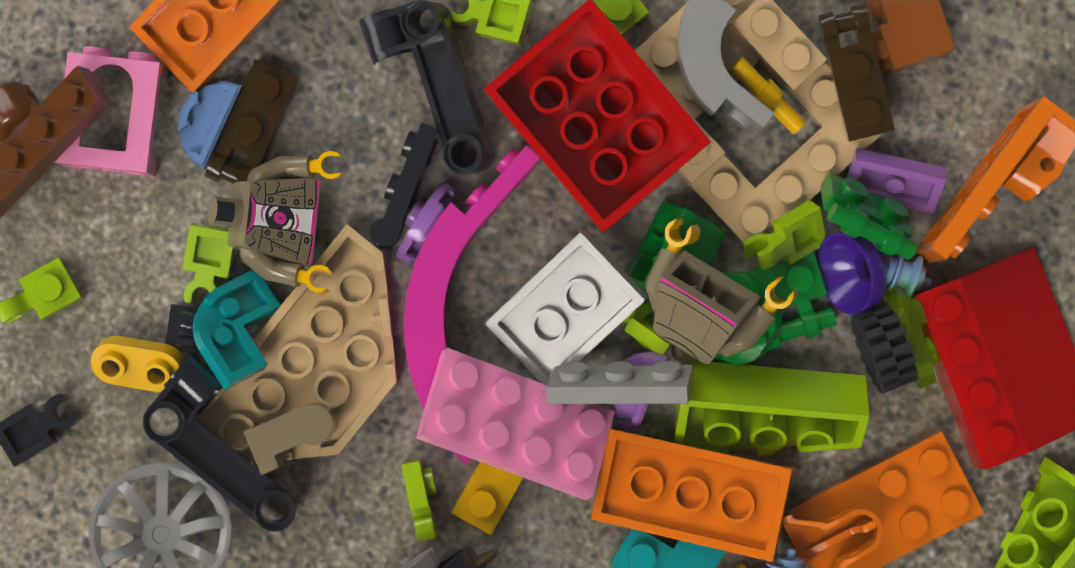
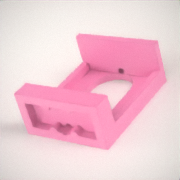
M84 46L82 54L68 52L64 79L76 66L90 69L92 74L100 68L127 71L132 79L133 94L125 152L81 147V134L55 163L72 168L155 177L157 159L152 156L161 76H168V69L160 62H156V55L149 53L128 52V59L110 57V50L99 47Z

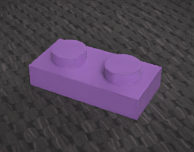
M856 148L846 178H853L859 181L869 192L883 199L890 197L900 202L905 208L933 214L947 180V168Z

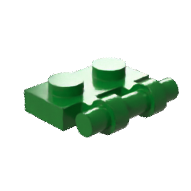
M831 172L821 185L823 210L828 212L827 220L839 225L841 232L852 238L861 236L875 243L877 250L889 256L897 254L910 260L916 253L918 244L910 240L913 234L907 209L893 198L886 197L883 199L869 192L862 183L853 178L843 179Z
M814 251L791 265L782 260L766 270L756 268L747 271L756 276L754 279L760 281L765 287L776 278L783 277L775 286V294L780 299H788L789 295L796 288L798 289L795 300L789 305H795L798 318L782 323L778 338L773 340L771 347L768 349L769 351L781 348V342L804 335L806 339L821 335L820 330L837 325L832 308L815 313L810 302L811 299L827 295Z

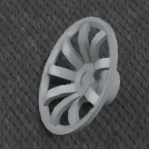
M152 463L138 466L123 473L110 483L99 497L92 511L89 524V545L92 557L98 568H111L110 566L118 561L136 554H141L144 557L139 568H153L156 563L165 564L166 568H179L176 559L181 554H184L203 563L207 568H221L231 543L232 526L230 513L223 496L188 467L173 463ZM157 475L156 508L149 510L130 484L141 478ZM169 475L183 478L195 484L174 510L168 508ZM119 492L139 516L136 523L119 517L104 515L110 502ZM206 493L214 504L218 516L201 518L187 523L184 519L195 502ZM101 528L127 533L133 536V541L104 555L101 545ZM220 529L219 545L215 556L201 547L190 543L189 537L206 530Z

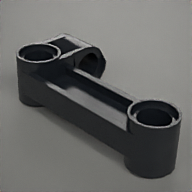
M417 0L360 19L359 23L373 65L392 56L413 53L436 128L439 129L438 134L443 146V160L447 168L459 175L480 173L489 169L494 162L495 146L491 139L488 138L454 33L452 14L449 9L441 3ZM426 10H429L434 17V25L431 31L425 34L420 28L419 21L421 15ZM468 141L477 150L476 161L471 166L462 158V148Z
M190 353L164 384L165 388L146 410L142 424L145 433L151 440L158 443L257 522L261 528L271 532L285 530L292 524L296 514V506L292 494L269 475H261L259 468L196 418L197 415L202 414L223 387L212 370ZM169 408L176 413L179 422L178 427L173 432L161 433L154 428L152 415L157 409ZM273 496L284 499L288 504L286 514L277 520H270L261 512L263 502Z

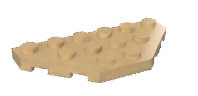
M348 224L345 225L313 265H324L333 273V275L318 273L312 280L314 287L325 288L329 292L325 295H317L303 283L299 287H295L253 339L268 363L265 369L227 390L222 388L202 414L196 417L254 464H256V461L243 431L302 406L314 403L324 404L336 416V431L332 437L321 444L308 445L303 443L280 453L282 461L339 455L398 383L384 253Z

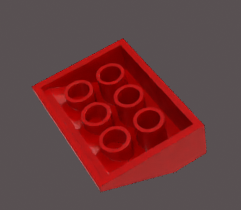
M587 0L483 89L603 233L607 232L711 143L709 138L593 0Z
M1034 247L914 293L907 300L973 467L984 470L990 469L1030 453L1075 431V347Z

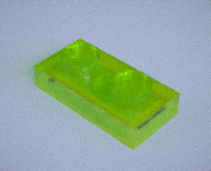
M900 286L884 291V301L893 308L894 314H897L900 326H903L906 332V339L912 347L911 353L915 356L918 380L914 382L919 389L937 383L932 365L938 363V357L931 340L928 337L924 338L921 326L927 324V318L918 298L911 299Z

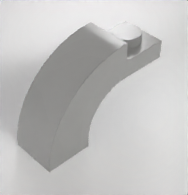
M688 0L678 28L677 58L683 81L689 93L700 108L710 117L713 116L723 103L729 108V111L726 113L727 117L745 131L753 127L759 132L775 113L729 75L721 56V38L724 28L737 10L725 0Z

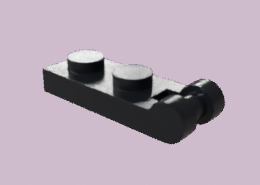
M422 122L418 132L410 130L404 142L401 156L407 158L401 175L393 173L387 185L384 199L389 200L390 203L384 218L377 219L370 226V238L382 248H392L399 242L405 228L404 222L412 210L440 138L438 134L439 129Z

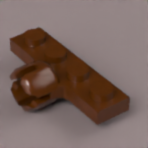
M76 66L42 103L39 102L29 85H22L15 81L0 84V218L111 104L90 69Z

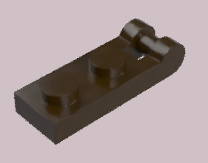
M865 4L851 6L850 12L835 16L833 12L818 15L848 142L894 131L895 128ZM855 30L858 44L841 48L838 34Z
M256 59L254 60L217 150L208 164L205 174L206 178L216 182H220L223 179L232 184L239 181H247L250 171L264 164L299 81L297 76ZM234 151L248 156L243 168L230 163Z

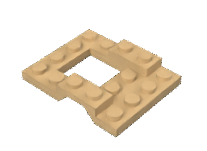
M725 0L737 10L724 28L721 38V56L729 75L736 82L739 80L729 68L741 56L752 67L759 62L820 128L755 188L724 155L726 152L696 121L704 111L689 93L683 81L677 58V34L685 4L635 51L711 141L708 146L677 172L690 189L743 245V242L752 235L774 233L772 221L811 200L821 191V185L830 172L838 175L852 162L856 148L865 150L882 134L848 142L831 70L825 63L828 59L773 0Z

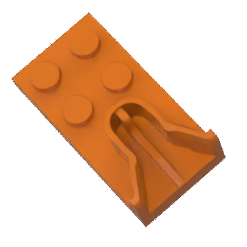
M153 0L129 28L193 93L201 90L284 0Z
M1045 96L1021 107L917 246L915 255L922 256L923 261L927 264L941 260L945 261L950 256L955 259L972 238L967 233L971 225L978 218L982 221L985 220L998 204L1000 198L995 193L1001 185L1023 202L1029 201L1061 175L1065 164L1075 149V119Z
M612 428L609 429L590 520L773 562L778 555L779 536L791 479L795 474L796 468L779 466Z
M936 431L785 509L782 526L793 548L796 549L798 557L804 559V564L812 568H880L985 513L943 432Z

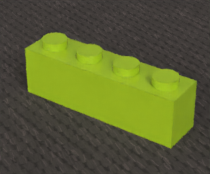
M696 361L693 364L681 363V365H693L694 385L689 403L675 404L672 442L729 454V451L756 449L757 456L775 455V451L789 446H797L800 452L862 447L870 416L866 375L734 365L711 362L710 364H703L700 361Z
M1046 456L1038 469L1041 476L1033 492L1028 490L1020 505L1023 512L1013 532H1007L1000 545L1003 552L995 568H1075V476Z

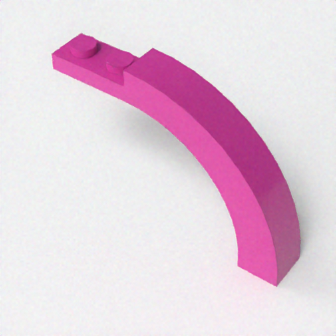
M527 145L520 153L513 148L495 168L500 175L490 187L482 183L476 188L465 202L470 207L466 214L461 212L452 203L447 206L423 242L415 261L407 288L404 310V341L411 379L423 409L426 405L441 352L448 348L446 305L453 274L460 258L475 235L540 163V157ZM453 452L465 465L471 461V458Z

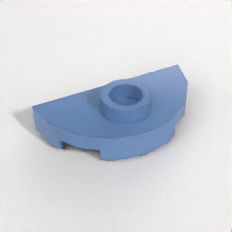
M226 81L207 85L201 90L193 92L181 108L177 123L181 144L188 157L205 170H207L208 164L225 131L242 91V85Z

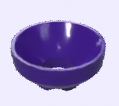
M836 232L827 236L820 245L817 263L829 301L838 310L849 315L860 314L875 307L881 300L887 282L886 266L888 263L884 253L877 250V247L871 241L861 236L852 238L842 232ZM864 257L868 264L871 277H869L865 271Z

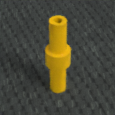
M743 56L739 57L730 66L729 70L753 93L755 98L775 113L774 116L792 134L797 133L805 125L806 121L782 97L784 92L772 79L766 81Z

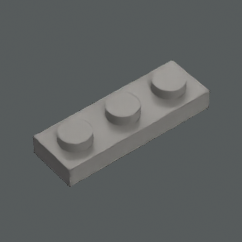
M624 361L613 362L607 366H586L581 362H569L561 366H555L546 386L548 404H688L694 385L693 365H679L673 361H662L654 365L633 366L631 363Z

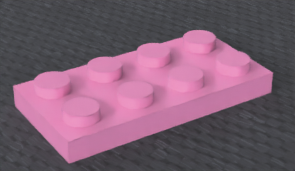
M446 348L441 352L416 439L580 499L588 500L594 494L615 411L597 404H548L547 385Z

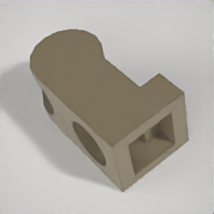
M314 403L297 408L243 431L259 471L263 475L284 466L280 453L303 443L316 445L330 439L336 431L337 421L335 414L329 407L324 404Z

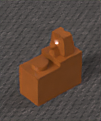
M863 0L870 20H877L878 27L872 32L881 74L885 73L887 76L945 57L956 49L939 0Z

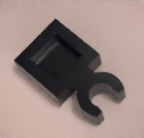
M67 394L52 396L46 402L44 411L41 413L35 403H32L0 422V445L14 467L21 466L58 443L52 430L71 428L79 423L81 420L79 414H74L66 420L61 419L57 414L58 406L69 399Z

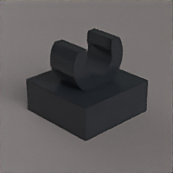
M171 304L165 344L175 347L180 352L201 354L193 336V321L198 310L197 307Z

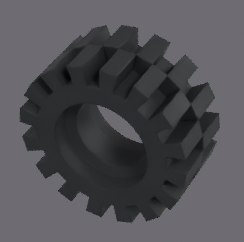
M883 303L863 313L851 316L850 323L852 325V333L856 338V346L860 350V356L866 365L868 375L871 376L874 386H877L880 393H886L918 380V369L915 366L917 363L915 356L911 353L912 347L910 342L907 341L906 332L903 326H900V320L897 314H894L891 305Z

